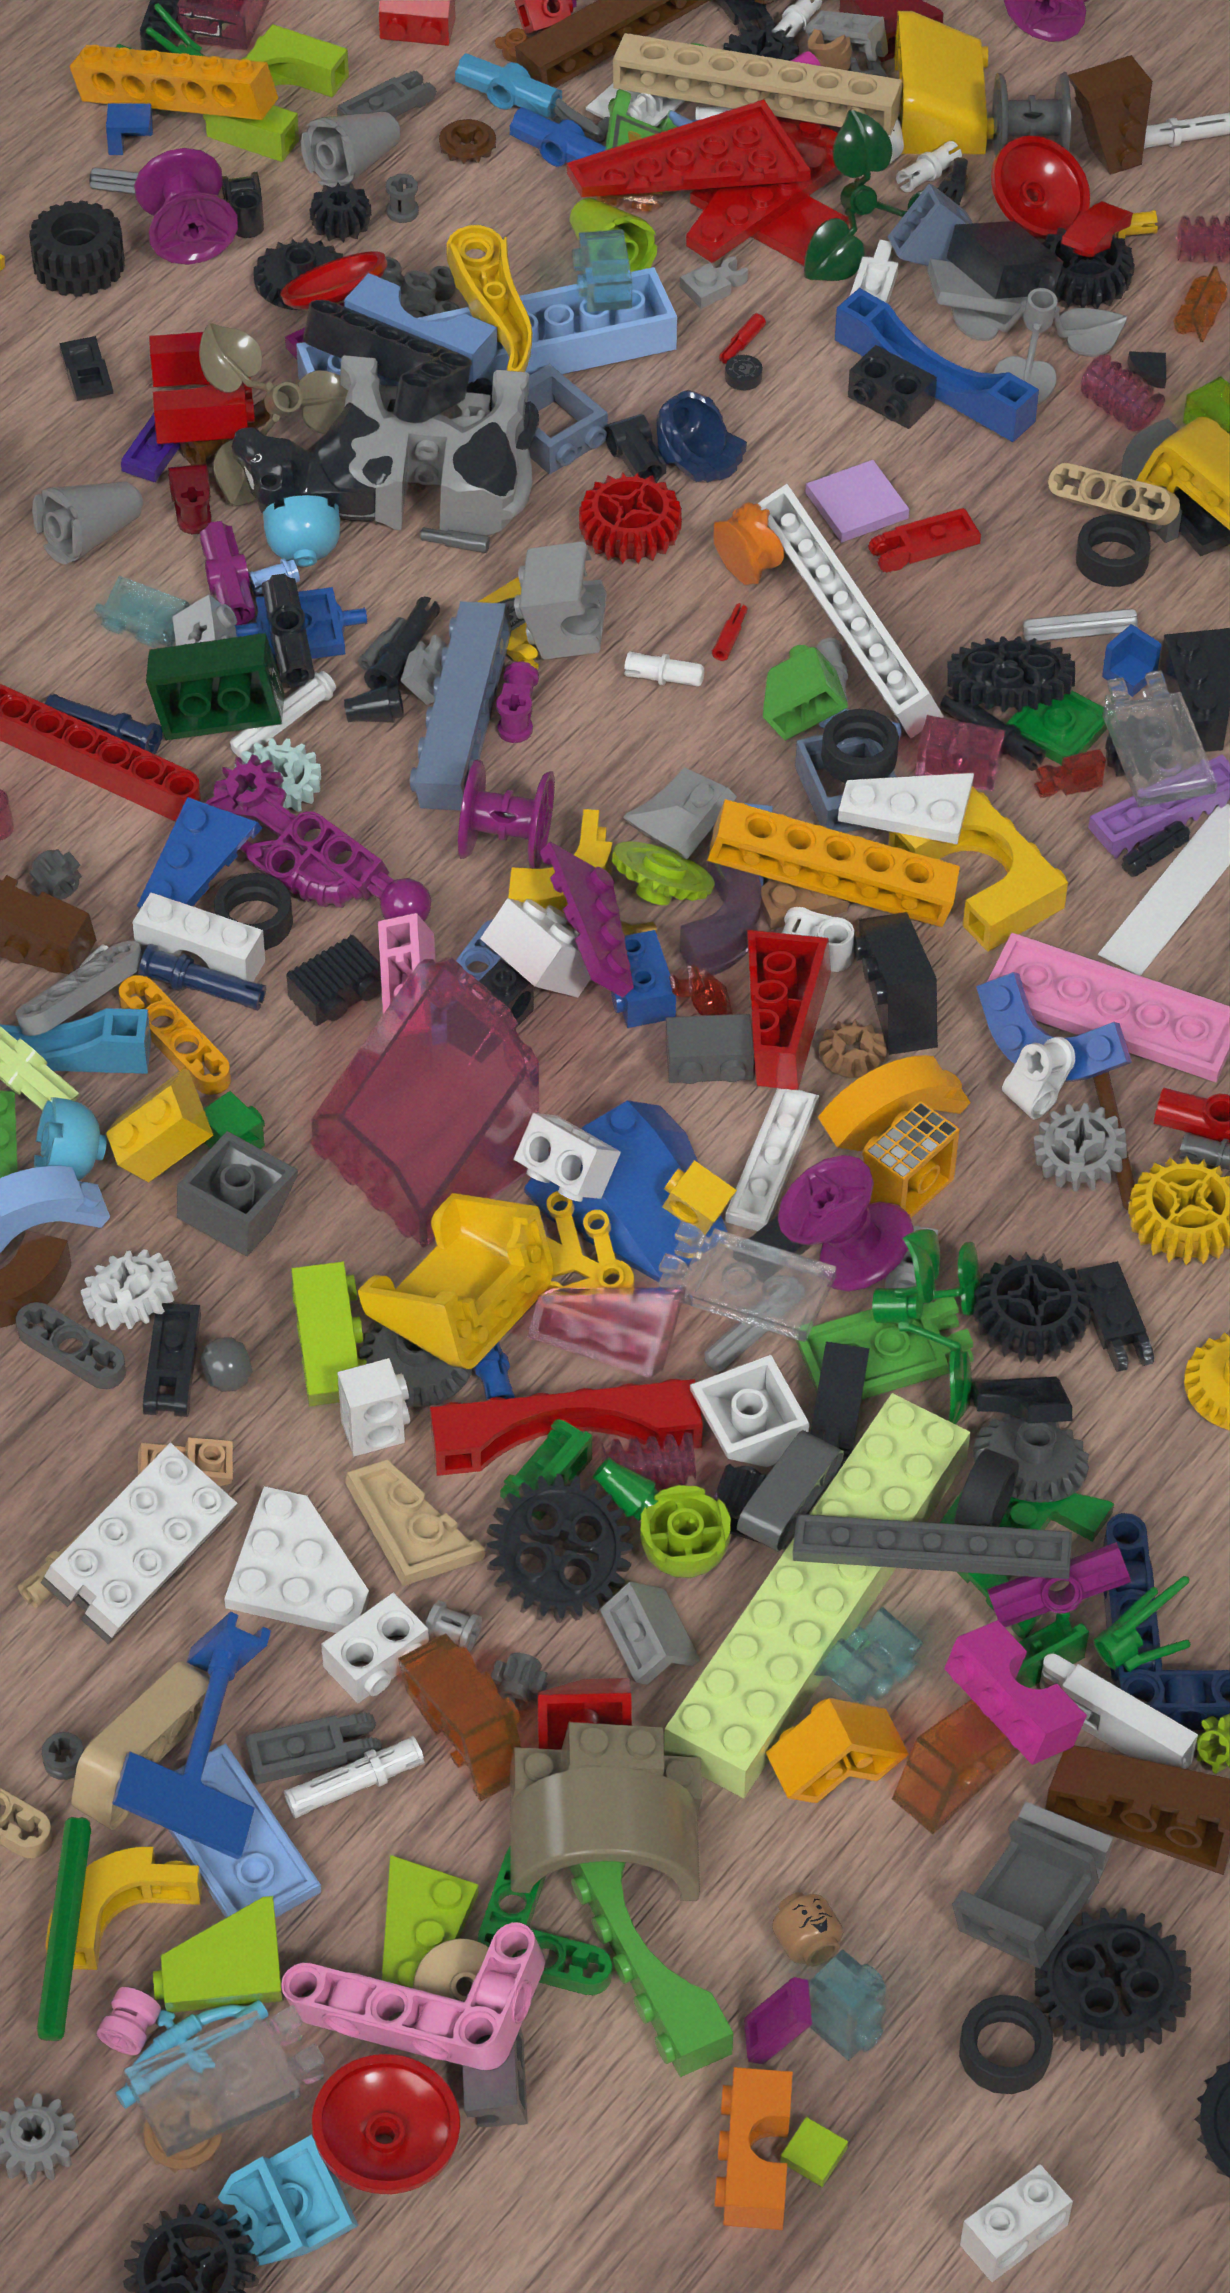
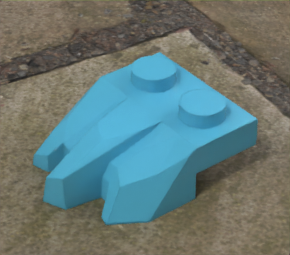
M312 2134L271 2158L262 2156L232 2173L218 2196L222 2204L235 2205L238 2212L228 2219L227 2222L237 2219L243 2226L241 2235H249L252 2238L254 2246L248 2253H253L259 2258L258 2266L305 2255L359 2226L337 2177L327 2168L320 2157Z

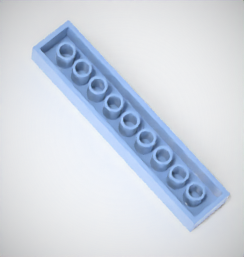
M654 267L520 296L532 325L531 357L525 371L530 375L548 364L552 365L561 374L676 350L677 315ZM469 307L419 317L418 319L441 322L454 319L463 314L471 317L472 315ZM305 342L296 344L299 380L313 371H328L338 375L341 374V358L314 348ZM497 342V356L477 379L486 378L493 383V373L496 370L507 369L509 356L500 342ZM377 374L380 379V385L398 386L399 382Z

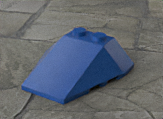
M627 1100L580 1128L621 1151L602 1198L583 1197L581 1202L572 1200L574 1204L572 1217L575 1228L583 1234L585 1241L595 1245L594 1239L588 1236L584 1228L583 1220L585 1215L592 1210L604 1211L611 1223L609 1236L613 1251L616 1253V1258L660 1284L730 1242V1235L721 1215L705 1237H703L662 1207L670 1195L664 1188L679 1168L686 1172L693 1161L698 1162L686 1132L660 1105ZM581 1164V1167H580V1173H582V1170H583V1165H582V1164ZM531 1177L524 1187V1192L549 1220L556 1223V1220L551 1217L548 1211L547 1199L552 1193L558 1191L560 1186L551 1181L550 1183H544ZM558 1201L553 1209L562 1211L567 1207L568 1203L566 1201ZM600 1219L594 1220L590 1224V1228L594 1230L600 1229L605 1222Z

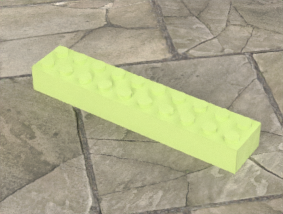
M892 1393L810 1515L927 1522L967 1461L970 1431ZM793 1538L665 1727L664 1756L700 1757L702 1777L745 1798L769 1762L765 1752L779 1741L780 1735L785 1730L792 1727L896 1568L793 1561Z

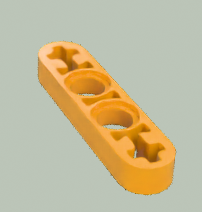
M141 975L125 979L119 987L121 1008L148 1009L151 1041L179 1071L185 1068L190 1072L195 1088L198 1091L207 1095H217L224 1092L231 1083L230 1064L227 1058L151 979ZM145 995L147 1008H145L144 1002L139 997ZM159 1016H167L174 1020L170 1026L165 1028L155 1027L151 1024ZM183 1042H193L198 1045L194 1052L188 1054L180 1053L176 1050V1047ZM203 1061L205 1062V1067L210 1071L209 1074L204 1075ZM219 1072V1075H218V1076H215V1077H214V1076L212 1075V1074H216V1073Z

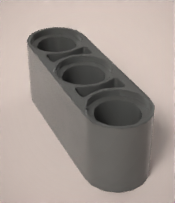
M805 1430L800 1431L744 1507L738 1520L737 1530L779 1552L795 1532L797 1514L807 1515L833 1480L842 1463L844 1451Z

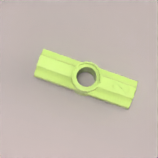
M0 1026V1080L18 1095L21 1093L25 1095L42 1111L46 1102L51 1101V1097L72 1101L77 1100L80 1094L73 1086L63 1080L60 1075L52 1071L47 1066V1061L23 1040H16Z

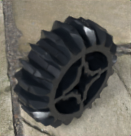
M1058 228L1056 234L1047 235V239L1042 244L1064 261L1054 293L1057 297V302L1065 301L1068 308L1075 304L1080 305L1081 308L1092 305L1095 309H1098L1101 303L1111 306L1114 299H1122L1125 291L1129 290L1135 264L1133 263L1132 248L1126 246L1125 238H1116L1114 234L1110 248L1092 257H1086L1074 253V248L1061 244L1062 237L1067 230Z
M1025 1252L1021 1261H1017L1009 1255L1004 1265L994 1262L990 1273L983 1274V1277L980 1279V1285L974 1294L976 1304L974 1305L973 1316L975 1321L978 1322L980 1335L988 1336L987 1341L990 1348L1002 1345L1001 1352L1004 1357L1011 1352L1018 1353L1020 1363L1026 1358V1355L1034 1356L1038 1364L1043 1360L1045 1354L1056 1361L1058 1356H1060L1061 1350L1071 1353L1075 1342H1081L1085 1336L1087 1325L1090 1324L1092 1301L1090 1294L1086 1293L1087 1286L1085 1285V1280L1076 1279L1075 1267L1063 1270L1061 1258L1054 1263L1047 1262L1044 1253L1038 1260L1031 1259L1028 1253Z
M201 2203L197 2205L193 2215H191L189 2208L185 2204H179L177 2218L172 2219L166 2211H160L159 2220L162 2225L155 2229L149 2223L143 2224V2231L148 2236L145 2242L131 2240V2248L139 2254L138 2258L124 2260V2267L134 2273V2275L123 2280L124 2288L134 2293H213V2283L220 2274L226 2271V2265H228L226 2278L217 2293H246L244 2288H253L259 2285L257 2276L248 2272L259 2265V2258L253 2253H248L254 2246L252 2238L249 2235H241L243 2226L237 2219L227 2222L228 2214L223 2209L218 2208L210 2215L209 2208ZM202 2236L216 2239L222 2244L213 2249L207 2246L200 2250H191L184 2239ZM169 2250L171 2255L170 2262L163 2271L157 2274L158 2279L155 2280L158 2266ZM184 2256L198 2268L194 2269L198 2273L194 2279L199 2289L185 2278L189 2277L185 2273L189 2267Z

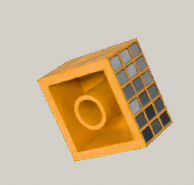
M921 1100L908 1112L906 1110L900 1112L893 1120L891 1127L880 1137H872L862 1151L863 1162L869 1166L874 1182L869 1204L876 1202L897 1204L911 1218L916 1215L954 1180L960 1129Z

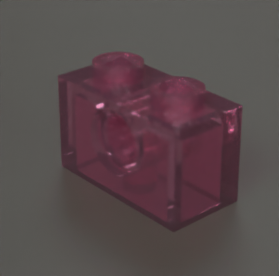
M927 715L918 744L915 776L974 773L972 785L974 788L994 792L1002 764L1005 731Z

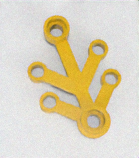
M558 1191L552 1193L547 1199V1208L551 1217L556 1220L562 1243L560 1244L547 1237L553 1260L552 1278L577 1272L587 1279L566 1286H562L559 1282L551 1281L546 1291L539 1297L542 1305L547 1310L556 1311L561 1309L566 1303L594 1295L607 1302H617L626 1298L634 1287L635 1279L630 1266L615 1258L609 1236L611 1223L608 1215L602 1210H592L585 1215L583 1220L586 1233L594 1239L598 1262L582 1254L572 1217L574 1212L573 1201L561 1195ZM558 1201H566L568 1203L567 1207L562 1211L553 1209ZM600 1219L605 1222L600 1229L594 1230L590 1228V1224L594 1220ZM610 1274L620 1276L619 1280L614 1284L604 1282L605 1278ZM551 1291L560 1292L559 1298L555 1301L546 1300V1295Z

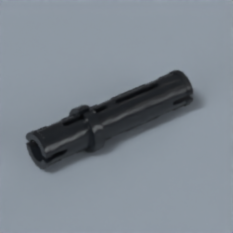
M951 690L948 691V694L953 697V700L947 695L943 697L940 709L991 742L998 753L1010 755L1030 771L1038 768L1033 763V760L1041 765L1045 758L1046 750L1021 735L1020 728L1014 724H1005L979 705L971 706L970 699L959 700V694H952Z

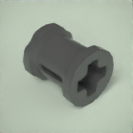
M396 174L388 178L386 181V192L390 195V201L387 204L388 217L398 223L413 221L419 215V206L415 201V195L418 192V182L413 176L408 174Z

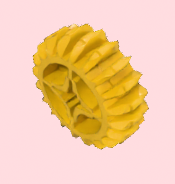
M1188 1156L1185 1157L1182 1164H1177L1169 1157L1167 1162H1165V1167L1154 1163L1149 1173L1142 1172L1138 1178V1184H1135L1131 1190V1201L1128 1206L1132 1232L1139 1233L1140 1245L1151 1244L1153 1256L1160 1252L1166 1253L1168 1263L1175 1257H1181L1186 1266L1191 1261V1258L1196 1257L1204 1265L1206 1260H1208L1209 1254L1219 1259L1224 1252V1248L1230 1249V1176L1222 1177L1220 1166L1208 1169L1206 1168L1205 1159L1198 1165L1191 1164Z

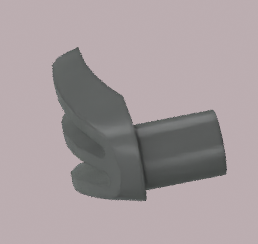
M560 98L555 101L556 106L553 111L557 115L554 118L556 123L559 124L565 119L572 120L582 128L585 137L597 143L604 141L608 133L609 117H605L596 125L591 119L576 112Z

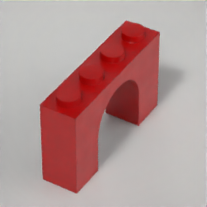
M203 332L149 336L153 387L193 384L208 385L193 389L153 392L157 444L233 439L239 429L248 427L247 423L255 422L252 388L247 387L242 382L241 386L234 392L225 393L213 387L204 376L199 356Z

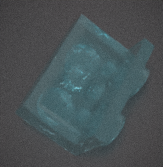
M118 576L105 606L96 603L93 611L101 618V625L107 630L120 635L123 634L124 630L136 634L135 638L141 643L156 648L158 643L167 647L173 646L175 634L172 616L190 605L185 600Z

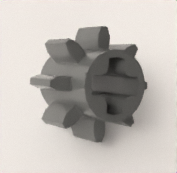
M59 849L47 850L38 855L32 864V871L29 874L34 881L31 885L39 895L41 892H45L60 900L71 896L79 886V879L82 875L77 869L80 864L70 852L63 855Z
M512 1653L509 1655L507 1663L499 1660L495 1661L489 1679L492 1681L490 1690L497 1692L496 1700L502 1706L517 1711L526 1710L531 1700L538 1702V1692L546 1690L548 1683L545 1681L548 1673L541 1671L542 1665L535 1657L525 1653Z

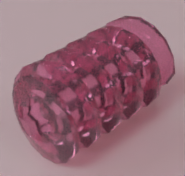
M1188 215L1182 216L1177 228V260L1179 261L1182 252H1186L1189 262H1193L1196 253L1201 252L1203 262H1208L1211 252H1215L1218 262H1222L1225 253L1230 252V216L1225 217L1222 226L1218 216H1211L1207 226L1203 216H1196L1193 225Z
M1099 355L1090 363L1081 381L1083 396L1090 400L1092 399L1095 405L1103 407L1107 414L1113 415L1115 420L1122 424L1124 423L1125 427L1133 432L1147 427L1160 414L1165 403L1164 395L1159 392L1154 394L1155 391L1151 385L1143 386V379L1140 377L1133 378L1132 371L1129 369L1122 370L1121 363L1118 361L1111 362L1110 355Z
M690 1432L683 1434L680 1446H678L672 1434L665 1436L661 1448L654 1435L647 1438L645 1449H642L636 1437L630 1438L627 1451L624 1450L619 1439L612 1440L609 1452H606L603 1443L601 1444L602 1463L608 1457H611L620 1465L652 1481L658 1480L662 1490L669 1488L671 1478H675L678 1485L685 1486L689 1476H693L696 1481L695 1454Z

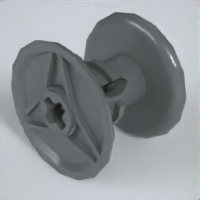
M1067 72L1061 73L1057 78L1054 99H1036L1035 95H1028V100H1008L1005 77L1001 73L996 74L992 108L995 158L999 151L1008 144V136H1054V142L1069 151L1071 97Z

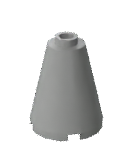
M387 112L317 118L310 121L306 125L309 126L307 132L302 133L301 151L309 172L315 171L322 179L318 181L319 184L335 187L337 182H339L341 186H347L398 144L400 140V126L397 120Z
M129 482L49 487L42 490V493L36 495L33 499L32 514L37 534L44 532L48 544L43 545L46 552L55 561L67 564L78 560L137 519L141 514L143 498L140 491Z

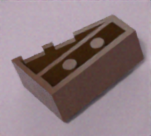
M1132 55L1069 74V81L1074 87L1076 94L1074 98L1083 117L1081 121L1089 147L1108 173L1111 175L1142 165L1153 81Z

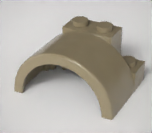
M569 1722L562 1750L515 1747L510 1764L511 1890L518 1893H530L532 1887L541 1878L564 1867L588 1862L617 1861L644 1865L661 1871L678 1884L681 1890L680 1901H697L700 1895L698 1811L702 1802L701 1758L664 1756L663 1727Z

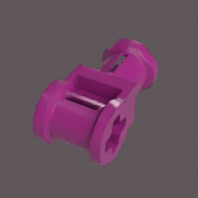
M522 661L513 662L505 668L503 677L506 683L503 684L502 694L498 696L496 701L497 711L501 715L497 725L498 735L501 739L510 743L523 742L531 737L533 733L531 721L533 687L538 684L539 672L531 664Z

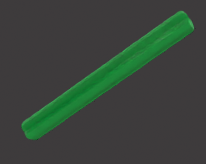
M69 1817L64 1825L37 2023L38 2037L44 2041H60L65 2033L91 1836L90 1821L84 1817Z

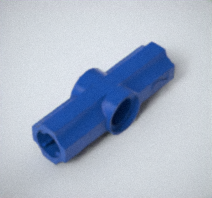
M524 107L517 110L509 125L511 136L538 148L542 157L549 164L556 167L562 166L565 162L568 163L605 151L606 146L585 137L582 128L574 121L565 119L558 124Z

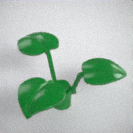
M919 1229L903 1237V1241L907 1245L912 1257L916 1286L908 1288H876L873 1294L872 1312L876 1323H899V1332H911L950 1348L949 1376L951 1399L948 1421L956 1424L967 1411L972 1395V1371L969 1353L962 1351V1346L959 1342L911 1323L914 1319L922 1317L923 1303H931L933 1299L961 1296L962 1313L966 1316L973 1315L974 1305L976 1304L974 1294L980 1285L978 1255L975 1244L973 1242H965L960 1248L958 1257V1279L960 1285L954 1289L935 1291V1280L940 1271L938 1236L933 1230Z

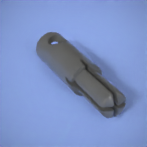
M425 527L422 528L420 533L422 541L445 544L446 547L487 553L489 550L490 536Z
M397 617L388 629L383 631L358 659L362 669L367 671L369 667L376 665L379 660L378 653L381 647L393 642L406 622L404 618Z

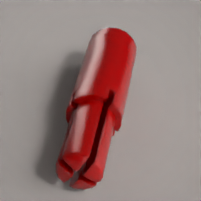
M758 313L753 314L731 338L729 345L719 355L722 363L726 364L729 359L743 351L765 327L766 320L762 315Z
M741 603L735 605L712 650L713 657L719 661L728 659L741 631V624L748 610L744 604L742 608Z

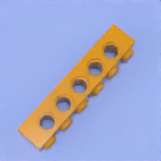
M86 45L69 66L81 100L84 102L151 104L152 109L263 120L279 98L267 62L250 61L248 59L238 60L217 56L189 55L187 53L176 54L156 50L145 51L126 47L114 48Z
M727 799L724 800L715 822L707 861L889 913L907 912L910 919L938 927H943L954 904L960 866L944 862L940 859L930 858L902 848L888 846L860 836H853L821 825L811 824L783 814L772 813Z

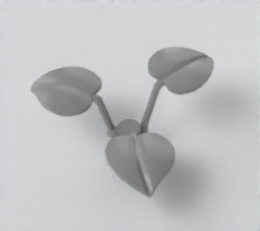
M1045 288L1032 290L1028 294L1027 301L1021 302L1020 309L1013 316L952 307V314L957 327L968 337L981 341L994 339L999 330L1008 332L1023 316L1024 323L1032 331L1027 360L1018 356L1006 357L998 362L994 374L1010 372L1038 388V404L1050 397L1054 391L1057 379L1056 372L1051 364L1043 361H1034L1039 333L1050 328L1054 321L1058 336L1060 338H1067V345L1073 352L1095 357L1106 354L1114 347L1127 320V316L1090 308L1070 309L1059 316L1060 308L1057 307V297L1052 291Z

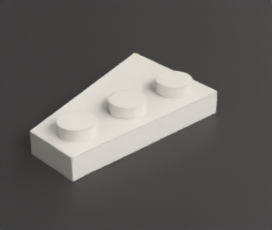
M974 773L847 780L838 811V821L958 844L973 785Z

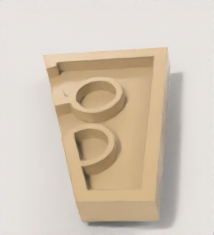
M389 1460L347 1472L345 1484L402 1586L484 1560L486 1553L484 1547L476 1539L470 1541L457 1529L458 1523L447 1513L441 1515L424 1499L425 1493Z

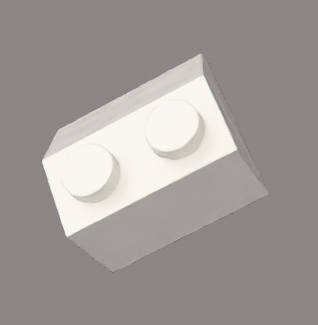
M772 1355L690 1385V1391L727 1459L769 1467L778 1462L800 1431L805 1430L809 1432V1422Z

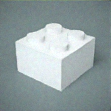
M507 898L480 938L535 987L578 998L591 979L575 941L580 933L566 924L567 919L562 911L551 905L544 909L530 899H526L523 903Z

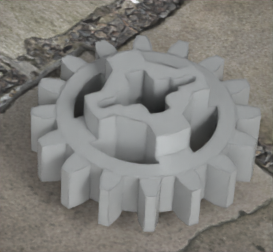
M1083 1103L1081 1110L1074 1112L1070 1104L1066 1105V1114L1062 1116L1052 1111L1050 1113L1051 1124L1041 1122L1039 1124L1040 1135L1034 1136L1037 1166H1042L1043 1176L1049 1178L1055 1175L1057 1187H1062L1067 1181L1072 1182L1073 1191H1078L1081 1183H1087L1088 1187L1094 1190L1096 1189V1180L1099 1178L1106 1183H1110L1111 1170L1121 1172L1122 1159L1127 1158L1125 1129L1118 1128V1118L1112 1116L1105 1119V1108L1103 1107L1097 1109L1095 1113L1089 1112L1088 1103Z

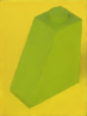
M265 1896L162 1954V1970L153 1971L155 2000L164 1999L166 2011L172 2013L213 2009L232 2004L251 2005L257 2000H260L262 2003L283 2001L273 1896Z

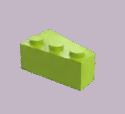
M344 1261L291 1268L292 1297L296 1308L298 1337L300 1338L309 1407L340 1403L338 1372L367 1364L366 1358H357L356 1343H363V1333L360 1316L352 1317L350 1301H357L354 1274L346 1275Z

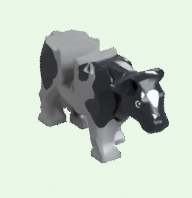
M344 355L341 360L340 385L348 390L344 410L331 425L327 433L307 451L289 439L265 436L254 427L239 429L235 433L231 448L234 459L244 470L251 494L257 499L261 513L272 503H274V510L285 506L284 498L303 495L320 496L328 499V506L334 507V504L339 506V517L377 521L395 530H402L407 482L423 485L435 484L441 485L440 530L447 531L449 529L487 536L502 531L515 516L523 511L529 501L533 482L529 450L539 426V412L534 403L528 402L529 373L496 370L493 373L492 401L495 407L491 412V395L466 393L465 399L454 405V419L438 414L422 423L406 422L397 418L393 412L398 386L380 385L376 359Z

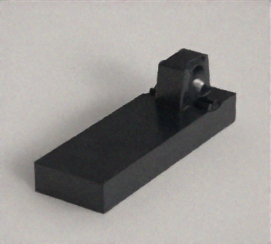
M826 1342L810 1433L844 1451L838 1473L854 1448L870 1348Z

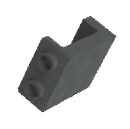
M1013 1820L1008 1827L1011 1839L1010 1844L974 1895L962 1890L952 1903L960 1932L1040 1969L1099 1884V1878L1094 1857L1085 1847L1077 1843L1067 1844L1056 1839L1037 1825L1027 1826Z

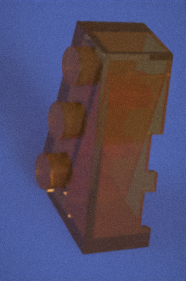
M446 1633L399 1657L398 1661L407 1693L435 1735L442 1732L456 1748V1751L450 1753V1757L457 1768L465 1764L468 1766L474 1784L473 1791L480 1802L509 1787L510 1764L514 1748H522L516 1726L521 1719L513 1701L509 1697L503 1699L498 1694L491 1676L486 1671L480 1673L465 1646L458 1648Z
M971 1699L916 1738L892 1800L930 1833L934 1834L1021 1752L1011 1744L1010 1740Z

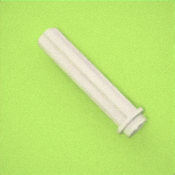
M324 671L315 672L313 679H310L304 686H301L284 699L281 725L241 731L230 741L232 752L242 759L241 753L243 751L254 752V743L258 742L264 745L269 739L273 738L320 701L330 700L333 697V692L336 690V685L330 675Z

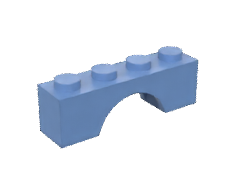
M370 273L363 278L344 300L346 308L468 357L472 361L469 381L474 382L497 356V327L467 314L441 322H430L415 318L408 314L401 306L400 286Z

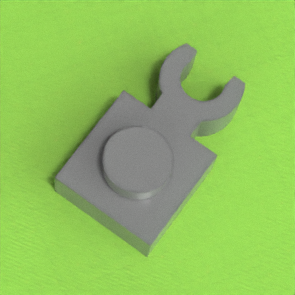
M735 256L729 257L722 262L719 268H715L711 263H708L681 276L680 288L702 309L731 295V286L744 285L748 281V269L745 267L736 271L737 258Z

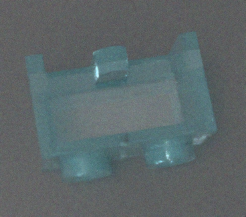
M881 1607L865 1629L859 1626L846 1641L843 1638L837 1641L814 1675L830 1676L832 1681L860 1704L870 1696L879 1701L888 1693L896 1681L902 1683L918 1665V1662L913 1658L924 1643L884 1607Z

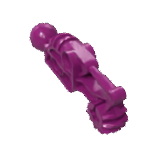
M252 754L247 764L240 757H236V768L232 770L229 767H222V773L227 779L216 781V784H214V797L208 799L205 804L256 821L279 837L277 840L254 844L247 840L242 845L240 850L247 855V858L255 868L263 874L271 875L283 882L288 891L293 894L300 893V898L305 901L316 900L319 906L325 908L329 904H335L336 908H343L345 903L353 898L356 901L360 898L367 901L373 894L381 900L380 909L385 920L417 913L424 922L426 921L431 910V897L429 890L422 883L410 878L393 880L388 876L390 872L380 858L320 814L306 811L296 816L282 807L287 793L279 786L284 782V778L280 772H274L275 766L270 760L261 763L258 756ZM248 787H250L251 789H256V790H255L254 792H251V791L246 790V789H247ZM309 830H321L315 840L304 841V836ZM345 851L352 852L351 858L346 863L335 864V859L340 853ZM288 860L295 861L293 869L289 872H278L283 862Z

